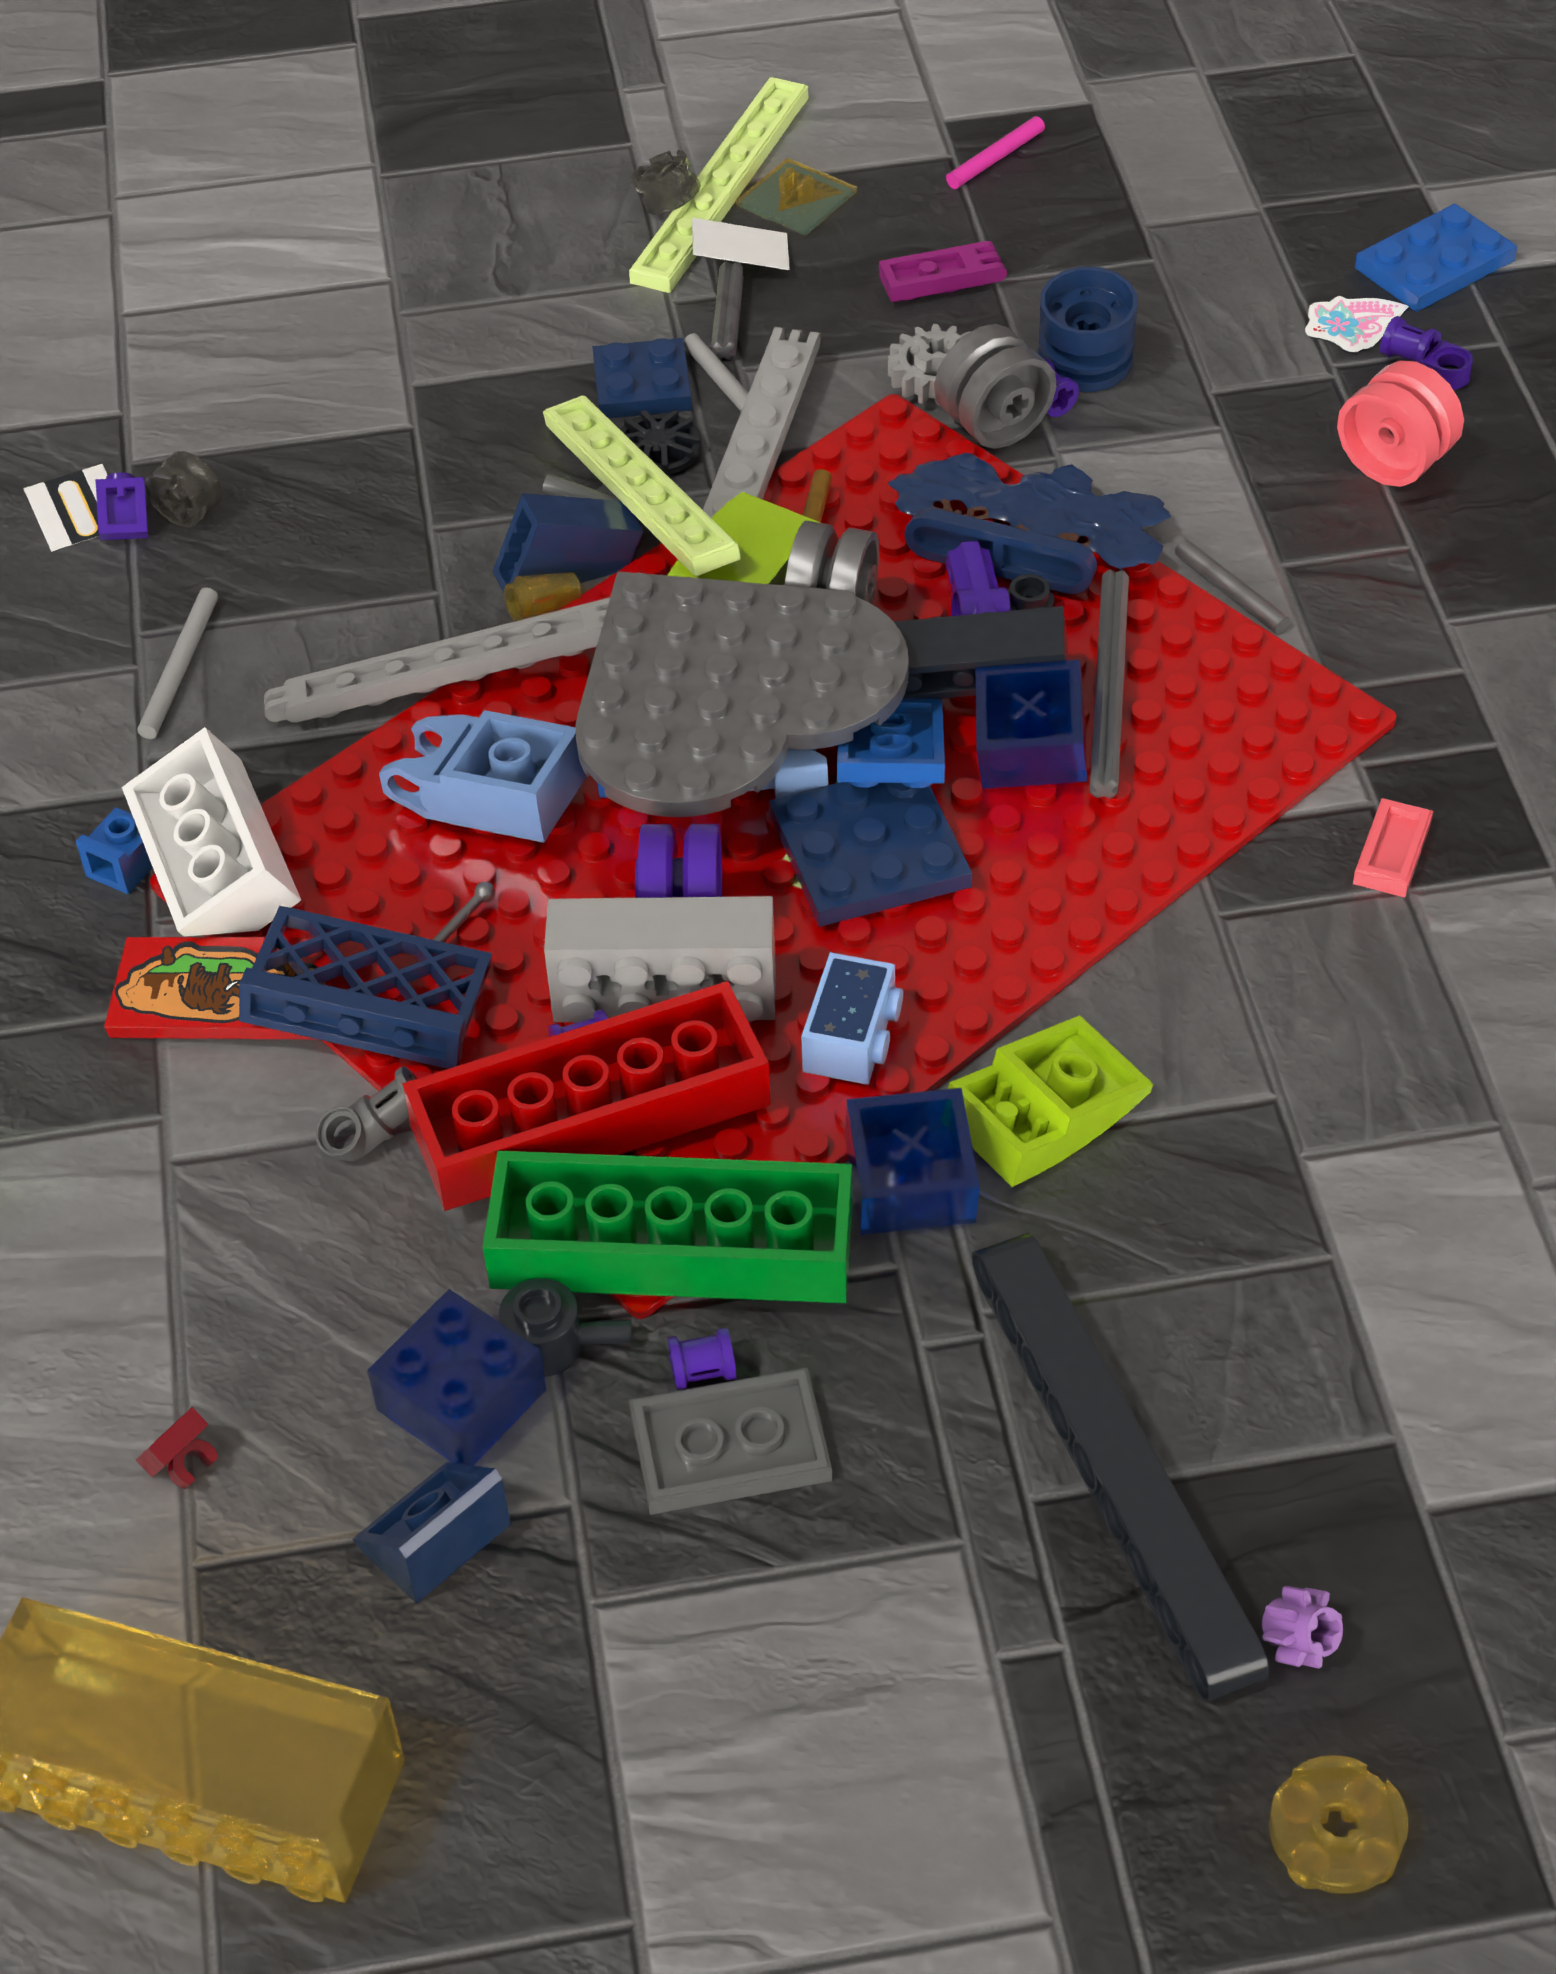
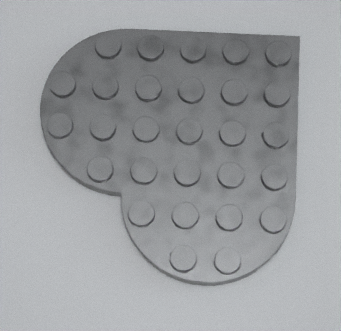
M617 572L576 720V743L582 769L587 777L591 775L594 780L604 787L605 796L624 807L638 812L663 817H692L730 808L731 799L746 793L752 788L759 792L774 778L785 760L788 749L806 750L840 745L852 741L853 732L873 722L879 726L886 721L901 703L908 684L909 659L905 639L896 624L884 612L869 602L855 597L853 593L846 590L834 591L742 581Z

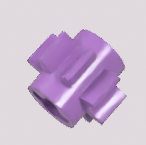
M1284 1586L1282 1590L1283 1598L1273 1600L1265 1608L1262 1619L1263 1641H1268L1271 1645L1278 1647L1275 1656L1276 1662L1296 1667L1305 1665L1319 1669L1322 1667V1657L1331 1655L1338 1649L1343 1636L1342 1614L1333 1608L1326 1607L1330 1597V1593L1327 1591L1307 1587L1301 1589Z

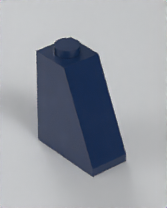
M522 493L494 565L493 573L508 602H519L616 573L630 564L634 552L641 545L643 530L635 515L621 501Z

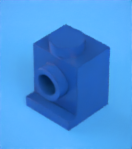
M115 807L89 836L82 834L76 840L86 877L123 893L129 894L153 868L132 812L129 813Z

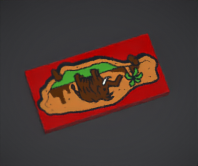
M265 937L126 938L104 1025L109 1038L319 1040L239 1021V983L246 967H253ZM314 937L285 938L292 946ZM324 951L301 958L310 971L332 963ZM289 963L267 971L287 977L298 976ZM334 978L320 984L332 987Z

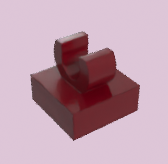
M191 1407L136 1459L137 1463L151 1477H154L168 1464V1474L173 1483L186 1489L196 1480L184 1467L186 1455L197 1456L207 1467L218 1459L217 1452L210 1443L199 1439L193 1440L209 1424Z

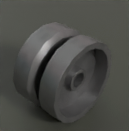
M998 324L978 327L963 336L948 351L937 371L934 383L935 398L942 409L957 423H960L982 446L997 449L1011 446L1026 437L1042 421L1053 402L1056 391V377L1054 370L1048 362L1034 350L1029 349L1023 340L1008 327Z
M805 520L799 527L792 545L785 586L820 588L834 591L846 590L853 593L855 597L873 605L879 567V539L877 533L848 528L838 540L834 526Z

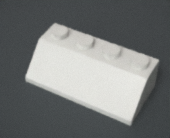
M204 727L122 787L176 928L184 937L259 931L273 921L279 905L291 908L301 901L242 760L207 728Z

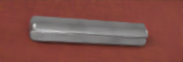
M726 261L719 268L711 342L712 352L719 360L723 357L731 360L736 355L744 280L743 266L739 262L730 264Z

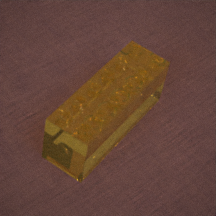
M25 1597L21 1598L0 1639V1811L12 1813L18 1807L38 1813L47 1823L60 1829L74 1830L77 1825L100 1831L101 1835L108 1841L122 1847L135 1848L138 1843L161 1849L168 1858L183 1865L196 1866L199 1861L223 1867L228 1875L245 1883L258 1884L261 1879L285 1885L290 1893L306 1901L321 1902L326 1897L346 1903L405 1761L389 1698Z

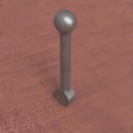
M489 882L479 883L475 887V895L432 940L445 942L482 902H489L494 898L496 891L494 886Z

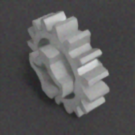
M933 324L929 332L916 327L915 336L913 337L902 333L899 336V344H891L888 376L891 377V386L893 388L902 387V396L905 398L914 394L918 395V403L920 404L925 403L928 398H935L934 383L940 364L948 351L970 331L958 335L957 326L952 325L947 331H941L938 324Z

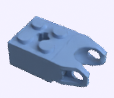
M486 710L483 711L479 718L468 715L426 717L415 722L411 728L415 738V750L424 757L399 759L385 765L379 772L383 794L426 819L543 843L587 777L578 757L576 727ZM425 731H432L442 737L440 747H436L429 742ZM393 775H400L419 786V791L408 792L397 785Z

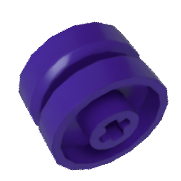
M642 824L639 834L638 859H636L635 897H722L720 825L691 824L685 832L683 858H678L676 832L671 824Z

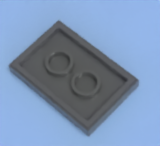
M808 1367L629 1400L630 1415L650 1515L833 1481L832 1467Z

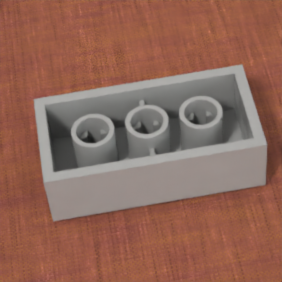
M773 896L548 899L544 953L554 1022L577 1023L592 1018L593 1013L601 1009L605 1011L608 1018L725 981L729 982L748 1022L775 1020L776 959Z

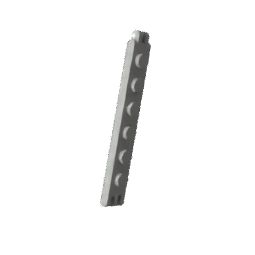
M774 327L704 505L703 511L710 518L741 492L763 499L817 356L821 342V333L811 331L805 343L802 342V330L792 329L789 339L785 340V328Z
M610 598L288 679L284 682L283 686L269 689L265 692V717L271 722L288 720L293 723L317 717L330 718L344 710L364 705H381L389 699L415 692L428 693L439 686L463 680H479L490 673L510 668H526L537 661L561 655L574 656L580 654L585 649L597 646Z

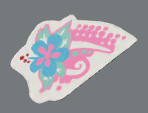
M1337 296L1330 302H1316L1310 305L1308 311L1310 321L1305 328V332L1309 337L1331 341L1345 351L1359 352L1363 349L1374 347L1382 338L1391 319L1395 316L1400 317L1409 306L1378 298L1346 299Z

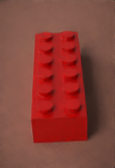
M728 981L402 1083L410 1126L444 1211L491 1196L498 1151L620 1155L771 1105L769 1062Z

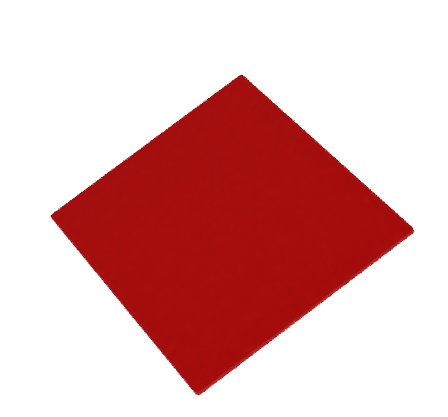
M890 394L775 468L763 500L803 515L814 472L820 469L827 470L832 475V481L821 523L834 526L838 540L848 528L873 531L878 535L879 567L873 605L884 612L893 622L931 617L951 616L953 593L949 583L946 564L920 557L909 548L905 541L904 532L913 516L902 513L895 505L899 492L890 487L888 482L894 480L897 475L912 474L919 464L945 460L948 457L964 453H971L993 466L1003 484H1019L1024 475L897 394ZM935 501L933 503L934 507L941 509L944 507L942 502ZM950 501L953 512L960 510L962 515L967 514L968 509L962 501ZM974 511L973 516L983 515L985 511ZM995 518L983 519L1011 526V524ZM1080 536L1076 542L1080 544L1086 543L1089 538L1087 536ZM660 543L617 572L667 576L678 559ZM1092 552L1097 561V571L1089 587L1083 592L1076 594L1050 589V592L1054 595L1053 607L1063 606L1068 638L1069 687L941 698L945 778L944 783H932L930 787L972 871L971 888L819 927L803 890L792 886L795 882L796 874L791 862L783 860L787 853L770 817L769 800L776 799L774 789H765L759 792L755 790L747 791L731 799L730 808L718 812L692 817H663L638 812L624 807L608 797H599L598 782L590 775L586 777L544 843L426 819L383 794L379 772L385 765L403 758L424 757L415 750V738L411 728L415 722L426 717L468 715L479 718L483 711L486 710L576 727L577 715L596 647L585 649L580 654L574 656L561 655L537 661L526 668H510L490 673L475 681L463 680L443 685L260 805L301 898V901L291 908L432 940L475 895V887L479 883L489 882L494 886L496 890L494 898L489 902H482L445 941V943L492 953L491 967L463 1041V1051L459 1065L548 1038L549 1025L557 1023L560 1027L574 1024L573 1022L553 1021L544 953L548 899L636 898L635 867L636 859H638L639 834L642 824H671L676 832L678 858H683L685 832L691 824H719L722 848V897L773 896L776 959L775 1020H755L749 1022L769 1062L771 1105L620 1155L842 1164L1395 726L1397 715L1381 702L1157 560L1156 564L1140 563L1134 567L1119 569L1109 565L1098 553ZM1107 570L1114 572L1123 570L1129 576L1118 793L1110 799L1105 796L1096 798L1089 790L1102 575ZM617 572L559 610L610 598ZM996 576L998 588L1005 587L1008 590L1012 580ZM425 731L429 742L436 747H440L442 737L432 731ZM838 745L816 749V752L827 759L828 785L835 784L837 781ZM393 775L395 782L403 790L408 792L419 791V786L400 775ZM154 873L150 878L151 888L155 894L166 902L157 876ZM272 922L264 926L259 931L211 934L203 936L266 937ZM286 927L283 934L284 937H313L308 931ZM347 941L339 944L340 952L344 958L367 950L363 944ZM830 952L895 964V987L903 989V1002L898 1021L889 1020L886 1030L890 1031V1042L884 1064L875 1063L869 1084L803 1072L801 1036ZM406 953L389 957L398 970L420 962L415 955ZM377 962L355 970L364 983L386 975ZM453 965L442 970L454 982L472 975L475 969ZM430 974L408 982L417 995L439 988V985ZM342 975L334 978L332 987L345 990L351 988ZM396 987L374 995L398 1002L405 1001ZM450 1000L429 1007V1009L455 1015L459 1013ZM321 1040L378 1091L395 1079V1071L402 1066L411 1070L417 1078L447 1069ZM608 1294L636 1319L649 1317L674 1297Z

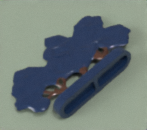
M964 453L948 457L945 460L919 464L912 474H900L894 480L888 482L890 487L899 492L895 505L902 513L913 516L907 524L904 534L909 548L918 556L946 563L948 551L956 549L962 542L976 541L979 542L982 548L989 550L995 576L1013 580L1023 574H1035L1046 579L1051 590L1070 594L1083 592L1092 582L1097 571V561L1092 552L1098 553L1109 565L1119 569L1134 567L1140 563L1156 564L1163 545L1144 532L1142 528L1157 525L1171 517L1169 511L1163 507L1164 502L1153 495L1127 491L1102 496L1094 495L1091 492L1093 480L1073 464L1056 468L1051 474L1035 472L1024 475L1019 484L1011 485L1003 484L993 466L971 453ZM935 501L942 502L944 507L943 509L934 507L933 503ZM950 501H962L968 509L967 514L962 515L960 510L953 512ZM974 511H985L983 515L973 516ZM995 518L1011 524V526L983 519ZM1080 536H1087L1089 538L1086 543L1080 544L1076 542Z

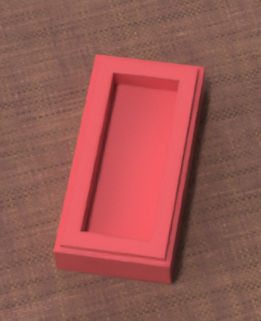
M1382 798L1357 864L1353 884L1406 897L1432 822L1433 811Z

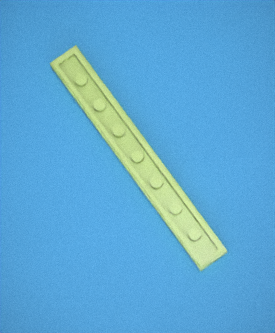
M773 77L767 80L629 270L631 284L667 293L672 292L697 256L693 255L692 218L716 222L723 220L808 100L807 85Z
M582 395L543 411L546 426L695 577L741 559L738 544L586 396Z

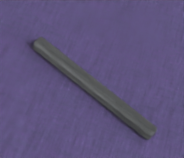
M1107 570L1102 575L1089 790L1096 798L1105 796L1110 799L1118 793L1129 576L1123 570L1118 572Z

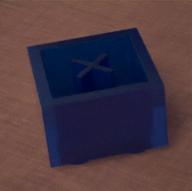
M1080 660L975 668L976 742L982 788L1087 781L1085 703Z
M962 1088L846 1099L845 1141L849 1164H852V1185L860 1235L976 1223L980 1185Z
M450 1289L367 1370L377 1411L451 1463L473 1466L547 1390L540 1349Z

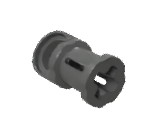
M402 1066L395 1071V1079L372 1097L364 1095L348 1108L340 1106L326 1111L319 1119L316 1127L315 1138L318 1147L332 1157L344 1162H353L364 1157L383 1141L392 1139L396 1135L395 1128L409 1118L402 1083L418 1078L411 1070ZM346 1120H353L356 1126L354 1140L349 1146L338 1149L334 1143L336 1128Z

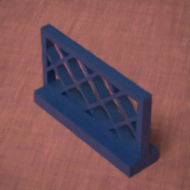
M279 905L253 967H246L240 980L239 1021L450 1069L458 1066L462 1057L463 1041L491 967L492 953ZM286 927L308 931L314 938L291 946L283 934ZM352 941L363 944L367 950L344 958L336 945ZM324 951L332 963L310 971L301 960V958ZM406 953L415 955L420 962L398 970L389 957ZM377 962L386 975L364 983L355 970ZM289 963L298 976L287 977L267 971ZM459 965L475 970L472 975L452 982L442 969ZM430 974L439 985V988L417 995L408 982ZM342 975L351 988L345 990L320 983ZM396 987L405 1001L398 1002L374 995ZM450 1000L459 1013L455 1015L429 1009V1007Z

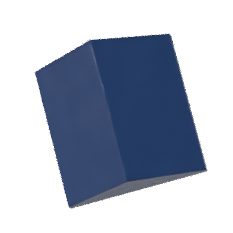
M446 1462L356 1535L353 1541L380 1570L417 1604L511 1525L502 1477L495 1468Z

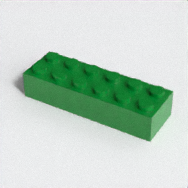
M498 1151L482 1247L489 1288L511 1290L514 1286L524 1281L545 1278L562 1283L571 1292L846 1303L853 1211L852 1164Z

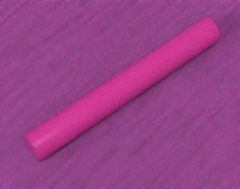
M1034 116L946 175L948 185L953 189L959 188L1043 132L1045 129L1043 120L1038 116Z

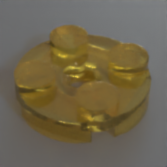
M1338 1755L1312 1758L1292 1770L1291 1777L1282 1784L1281 1788H1278L1273 1798L1269 1817V1831L1276 1854L1287 1866L1290 1878L1297 1885L1307 1889L1318 1888L1330 1893L1350 1894L1368 1890L1377 1884L1386 1882L1392 1877L1405 1847L1408 1834V1815L1400 1793L1387 1778L1384 1784L1376 1775L1367 1772V1764L1355 1758ZM1338 1811L1341 1813L1343 1821L1355 1822L1357 1829L1348 1831L1346 1837H1337L1332 1832L1326 1831L1322 1824L1327 1823L1329 1812Z

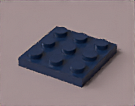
M840 782L769 800L770 817L819 927L972 887V871L930 786L911 788L902 783H879L872 787H856L849 782Z

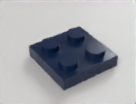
M660 338L653 341L616 342L608 345L592 346L599 410L607 418L640 416L643 410H646L649 414L670 413L673 410L679 412L692 411L683 338Z

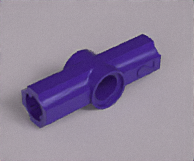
M971 541L962 542L956 549L948 551L945 564L953 593L951 616L1011 611L1007 589L1005 587L998 588L989 550L982 548L979 542Z

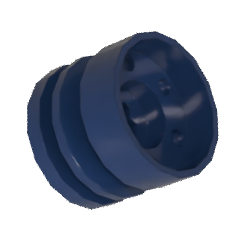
M1077 267L1060 272L1048 280L1041 291L1038 354L1043 359L1047 358L1055 367V371L1060 376L1073 379L1079 386V392H1097L1112 388L1124 380L1133 367L1137 293L1132 284L1114 271L1101 267Z

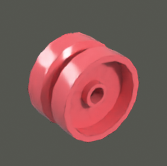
M1400 360L1384 367L1371 379L1367 386L1359 389L1347 400L1339 411L1337 429L1343 449L1351 462L1367 477L1383 485L1402 487L1415 482L1435 461L1439 460L1455 445L1462 436L1464 416L1460 400L1451 385L1435 370L1419 362Z

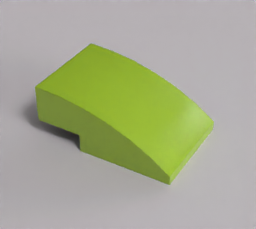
M741 492L728 501L711 518L738 544L741 559L696 577L677 560L667 576L785 585L788 561L799 527L805 520L818 521L748 493Z
M1079 1015L997 1048L991 1066L949 1082L940 1116L1011 1187H1014L1060 1163L1104 1133L1151 1093L1154 1084Z

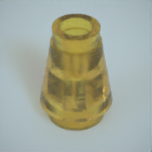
M573 572L516 576L513 583L507 584L504 589L505 604L514 621L557 611L581 597L580 583Z

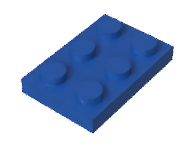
M1454 203L1357 253L1355 269L1412 310L1418 312L1515 261L1518 246Z
M902 699L892 715L881 725L878 726L873 722L853 732L852 741L838 745L837 782H849L856 787H872L879 783H902L911 788H924L932 783H944L945 755L942 699Z

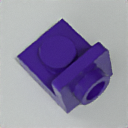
M113 473L106 476V479H95L100 540L148 538L144 477L135 478L130 473Z

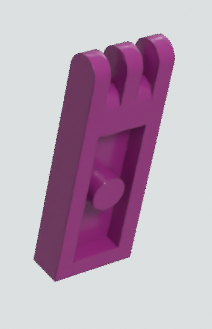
M991 241L879 261V277L891 302L912 300L916 297L943 292H955L959 289L996 283L1004 280L1007 276V270Z

